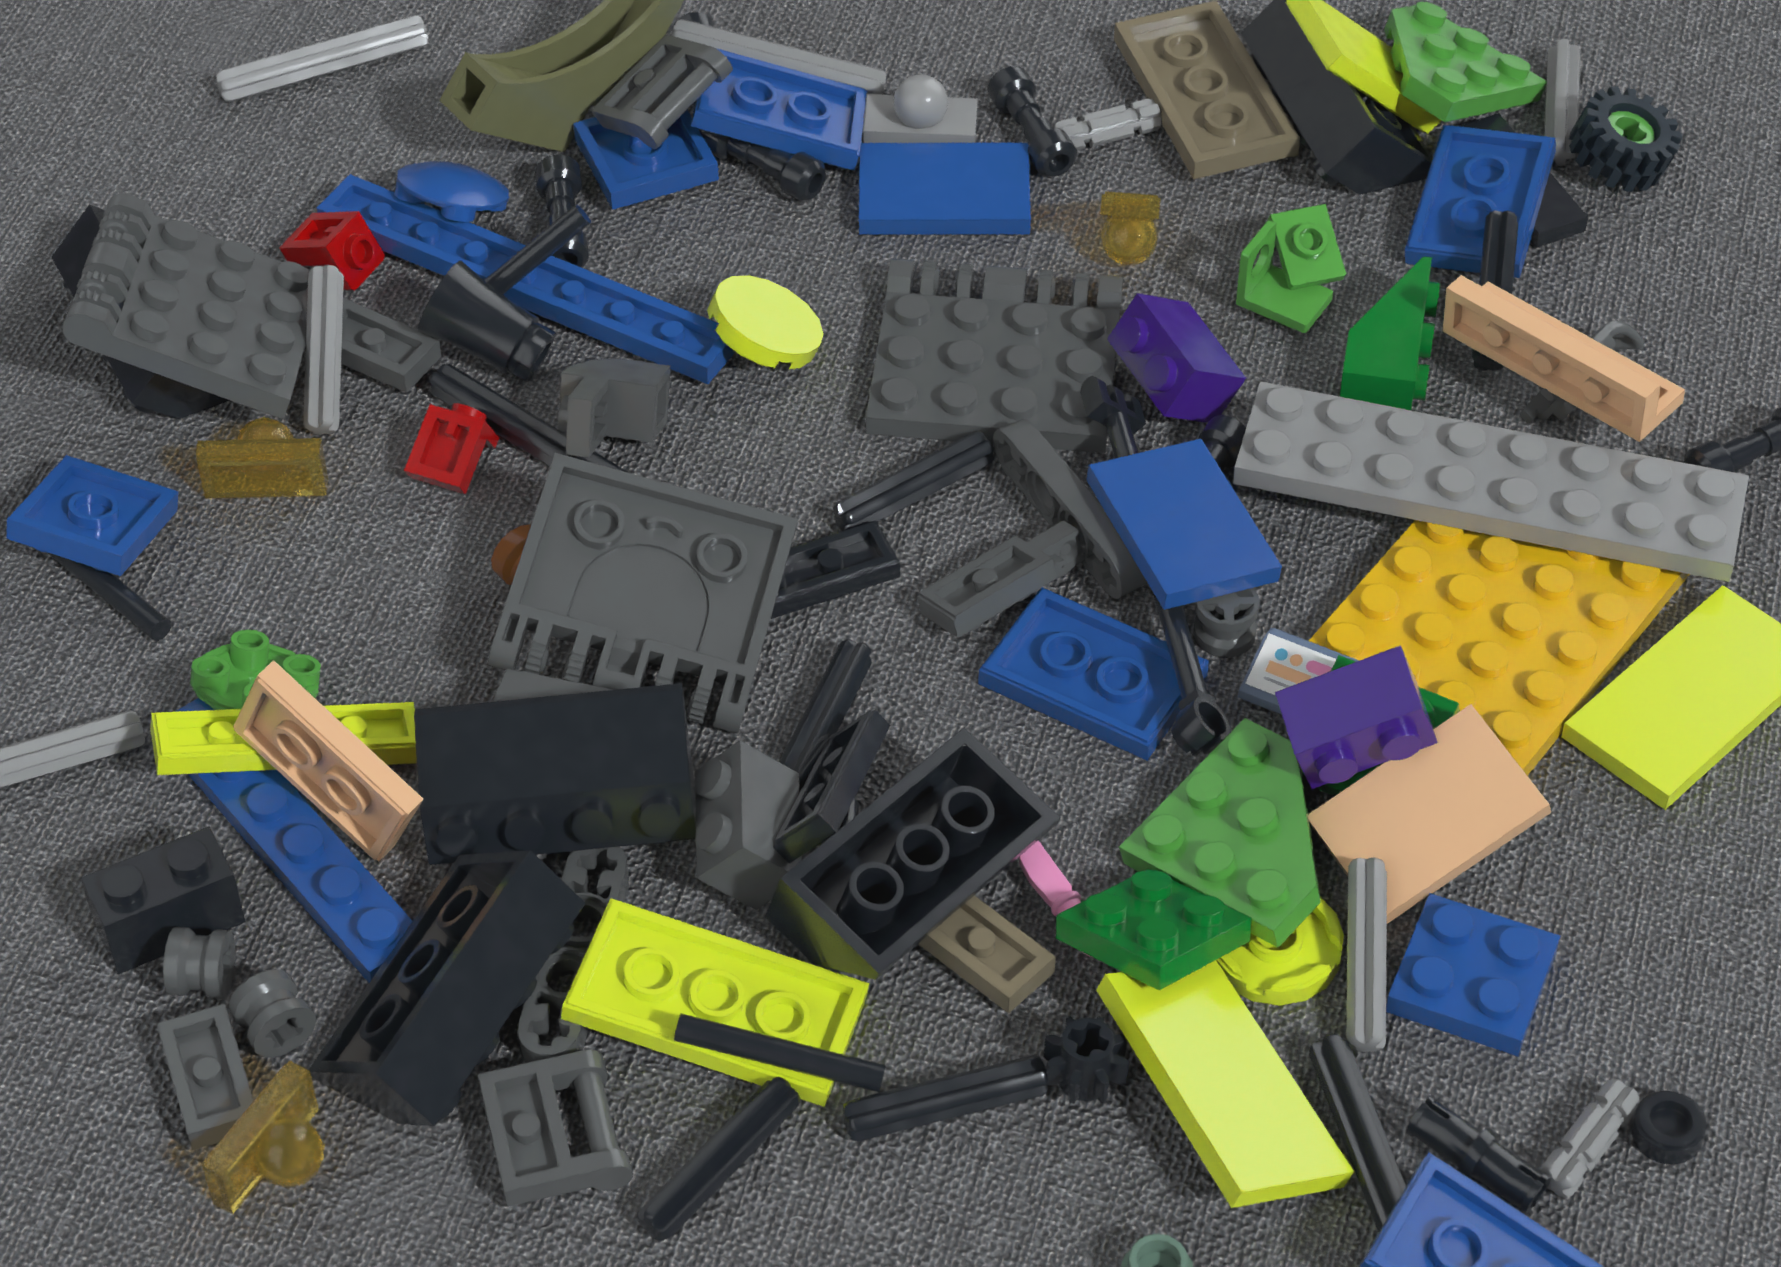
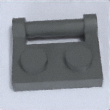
M666 34L607 93L591 112L602 127L637 137L648 147L657 149L668 138L667 130L713 82L721 83L733 71V67L727 57L712 46Z
M593 1050L578 1051L478 1074L480 1091L507 1207L592 1187L600 1191L616 1190L632 1180L633 1171L627 1152L619 1149L603 1086L607 1080L608 1073L601 1053ZM566 1088L576 1091L591 1153L571 1157L555 1091Z

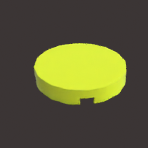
M750 275L731 276L720 282L707 309L709 320L714 317L718 322L715 331L721 340L740 356L761 366L776 368L780 361L791 363L789 369L803 367L812 361L820 347L824 334L819 318L806 302L790 290L770 280Z
M1320 897L1321 903L1279 948L1251 933L1250 942L1218 958L1216 961L1237 993L1253 1002L1281 1006L1306 1001L1325 990L1340 969L1344 933L1337 913Z

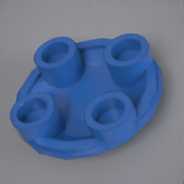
M428 161L406 165L398 170L395 196L406 202H428L442 207L441 215L446 219L457 222H472L475 220L476 211L505 210L509 199V189L501 181L477 168L447 161Z

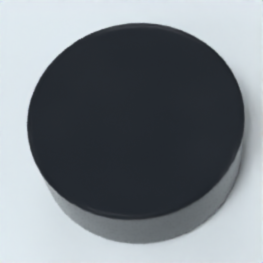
M1658 1091L1647 1095L1638 1104L1631 1126L1632 1139L1636 1147L1651 1160L1663 1164H1680L1689 1161L1699 1152L1706 1133L1707 1121L1701 1107L1690 1097L1674 1091Z

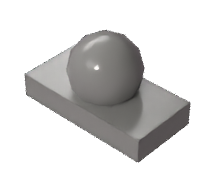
M925 74L909 76L899 84L894 95L867 94L863 143H975L978 98L947 97L944 85L934 77Z

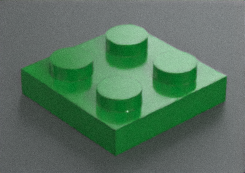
M1148 868L1057 914L1056 939L1160 991L1250 942L1252 917L1225 905L1217 897L1201 894L1172 880L1164 872Z

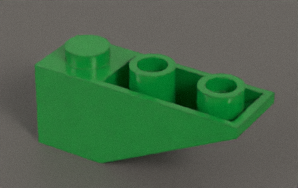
M1423 256L1349 330L1340 397L1411 410L1413 400L1425 401L1430 365L1418 364V359H1430L1435 323L1423 321L1424 317H1436L1440 283L1429 281L1432 257Z

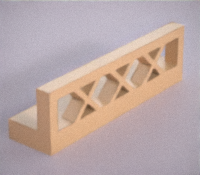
M1461 275L1446 288L1444 333L1538 386L1547 389L1554 395L1638 442L1643 440L1684 401L1685 389L1490 282L1480 286Z

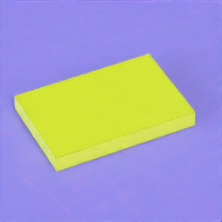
M1286 0L1288 8L1326 70L1421 132L1428 134L1441 122L1440 119L1402 95L1399 85L1403 73L1395 71L1390 53L1391 46L1323 0Z

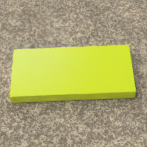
M1722 585L1564 723L1561 737L1666 810L1781 706V623Z
M610 898L562 1005L561 1019L760 1086L767 1080L771 1081L779 1076L789 1082L791 1087L799 1094L800 1099L825 1107L835 1081L674 1041L680 1014L845 1054L866 1001L870 983Z
M1216 960L1160 991L1123 972L1104 975L1096 989L1097 993L1231 1208L1345 1187L1354 1170Z

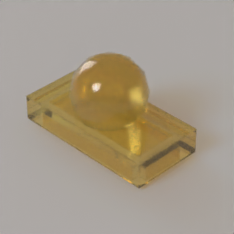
M1105 191V194H1102L1100 215L1106 221L1100 234L1101 245L1106 255L1114 262L1126 266L1137 265L1147 260L1154 252L1158 241L1155 224H1160L1162 207L1161 198H1158V195Z
M267 417L252 420L240 429L236 440L198 441L196 461L205 498L327 496L329 479L321 438L294 439L289 428L279 420Z
M289 1061L287 1064L285 1063L202 1162V1168L214 1205L233 1215L263 1178L270 1184L289 1188L305 1184L318 1173L324 1157V1142L320 1133L309 1123L319 1111L309 1070L292 1061Z

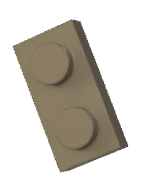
M975 895L918 943L1008 1014L1055 973L1056 956Z

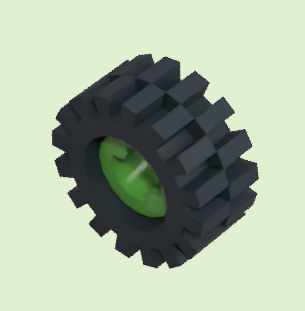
M1618 86L1609 87L1607 92L1600 89L1596 91L1594 96L1590 97L1569 135V139L1572 142L1569 148L1571 153H1579L1575 161L1580 167L1586 165L1591 167L1588 175L1595 180L1599 175L1607 178L1605 185L1613 189L1617 182L1622 183L1623 191L1632 192L1635 186L1638 187L1640 192L1649 189L1651 184L1655 186L1660 181L1681 146L1679 143L1682 140V133L1676 131L1679 126L1675 118H1665L1669 110L1663 104L1657 108L1652 106L1653 97L1645 94L1643 99L1637 98L1635 89L1627 88L1623 95Z

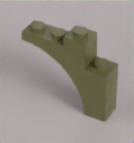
M604 0L586 16L564 31L534 45L496 54H472L465 52L439 101L471 131L565 153L574 137L573 123L582 121L590 106H596L665 36L684 0Z

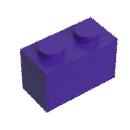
M1137 293L1107 338L1155 406L1165 417L1208 423L1214 416L1222 415L1246 380L1244 374L1189 302Z
M1401 645L1275 692L1294 755L1312 789L1327 783L1334 784L1346 781L1357 772L1390 760L1409 758L1420 749L1438 743L1416 678Z

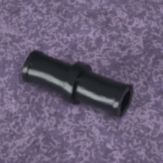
M1433 1095L1428 1096L1425 1103L1423 1102L1419 1106L1406 1128V1134L1417 1138L1458 1166L1457 1171L1471 1180L1475 1178L1519 1208V1211L1524 1215H1528L1532 1207L1536 1206L1552 1179V1176L1546 1172H1541L1499 1143L1500 1134L1489 1127L1481 1131L1438 1102V1099Z

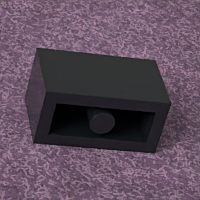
M210 826L81 877L94 925L118 975L163 957L168 936L172 928L176 926L190 927L196 935L208 936L216 929L228 930L246 922L234 873Z

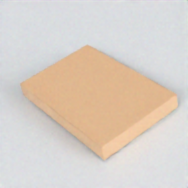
M274 660L257 675L233 726L235 728L234 731L372 859L379 862L396 845L424 799Z
M1472 704L1433 729L1438 741L1437 744L1420 749L1409 758L1390 760L1381 764L1308 814L1309 825L1347 877L1348 866L1356 858L1368 859L1374 857L1384 862L1387 872V924L1428 897L1429 893H1434L1552 813L1550 804Z

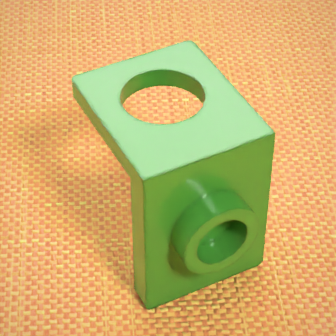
M1326 204L1270 214L1268 220L1277 223L1274 246L1277 247L1286 282L1290 290L1344 279L1346 270Z
M1268 220L1241 252L1236 305L1302 333H1307L1331 303L1333 290L1322 285L1295 290L1288 288L1283 269L1272 265L1277 223ZM1261 250L1260 255H1259V258H1258V260H1257V262H1256V264H1255V266H1254V268H1253L1254 261H1255V259H1256V257H1257L1259 251Z

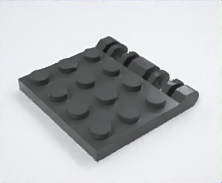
M117 194L111 197L104 211L103 219H101L97 237L94 238L93 247L84 265L81 279H79L77 284L78 289L74 298H72L70 308L63 322L62 331L66 339L80 347L283 419L292 397L306 343L309 271L300 264L289 261L281 262L256 253L249 246L241 242L224 241L197 231L195 227L187 222L167 220L156 216L148 202L128 194Z
M891 258L866 413V434L957 441L975 431H980L993 444V435L996 430L1018 420L1027 419L1054 449L1106 453L1108 437L1106 426L1087 417L1080 391L1083 382L1090 376L1101 379L1106 383V386H1113L1116 351L1107 338L1120 320L1123 276L1100 274L1097 308L1087 307L1090 273H1076V279L1073 280L1072 284L1073 306L1051 304V300L1055 296L1056 284L1053 270H1040L1037 303L1025 302L1027 268L986 266L983 299L971 298L974 265L960 264L959 271L956 274V297L936 296V290L939 288L940 271L937 262L924 261L920 294H912L915 260Z
M555 453L494 636L488 666L502 670H515L523 647L526 630L533 631L535 634L524 672L540 675L545 670L551 637L574 642L571 656L567 657L563 670V678L567 681L580 683L590 647L603 650L593 686L612 690L641 687L648 663L661 666L655 686L673 684L676 671L699 676L697 688L692 692L690 698L688 720L701 724L706 714L714 682H721L725 685L713 727L739 733L796 532L798 519Z

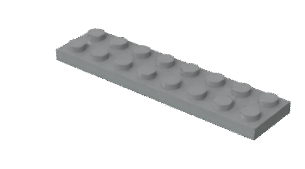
M1260 381L1235 464L1233 484L1730 582L1749 475Z

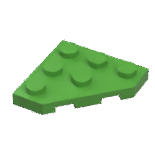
M1418 2L1413 6L1391 10L1384 31L1386 38L1394 40L1390 53L1395 71L1403 73L1399 85L1401 93L1404 97L1441 121H1454L1540 101L1547 81L1531 72V66L1527 61L1515 55L1503 54L1488 45L1489 40L1484 34L1470 28H1461L1446 18V11L1441 7L1428 2Z
M1244 718L1119 846L1125 865L1138 872L1148 868L1164 872L1172 880L1201 894L1219 898L1225 905L1252 917L1251 933L1277 948L1321 903L1313 859L1308 812L1304 798L1302 772L1294 755L1290 740Z

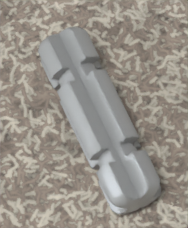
M1148 98L1132 102L1130 109H1126L1124 104L1082 115L1079 122H1077L1076 117L1061 120L1054 125L1053 129L1064 130L1077 151L1083 150L1085 143L1088 142L1091 147L1133 137L1135 130H1138L1140 135L1157 131L1162 125L1161 111L1159 105L1153 99Z
M1611 1079L1603 1084L1594 1096L1596 1099L1595 1103L1587 1105L1560 1141L1561 1148L1554 1149L1543 1163L1542 1172L1552 1176L1547 1189L1553 1190L1559 1197L1567 1198L1574 1195L1585 1180L1583 1175L1592 1171L1619 1135L1618 1128L1625 1126L1635 1113L1636 1104L1639 1102V1095L1634 1088L1626 1086L1619 1079Z

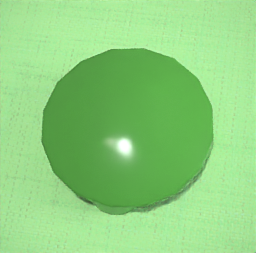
M240 630L231 636L230 644L211 650L192 662L190 684L197 697L215 710L242 709L257 675L274 660L316 698L318 696L321 664L310 655L296 654L291 650L269 644L268 636L260 631Z

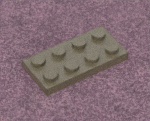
M1217 0L1115 23L1114 41L1147 99H1153L1159 105L1162 125L1193 179L1298 155L1300 137Z

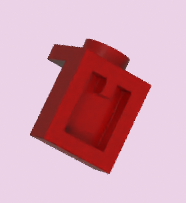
M359 211L311 213L279 247L286 261L302 266H336L338 271L344 276L343 289L346 291L357 290L385 258L383 250Z
M453 403L451 410L430 404L404 471L412 479L466 495L483 448L495 449L499 437L486 422L487 416L475 408Z

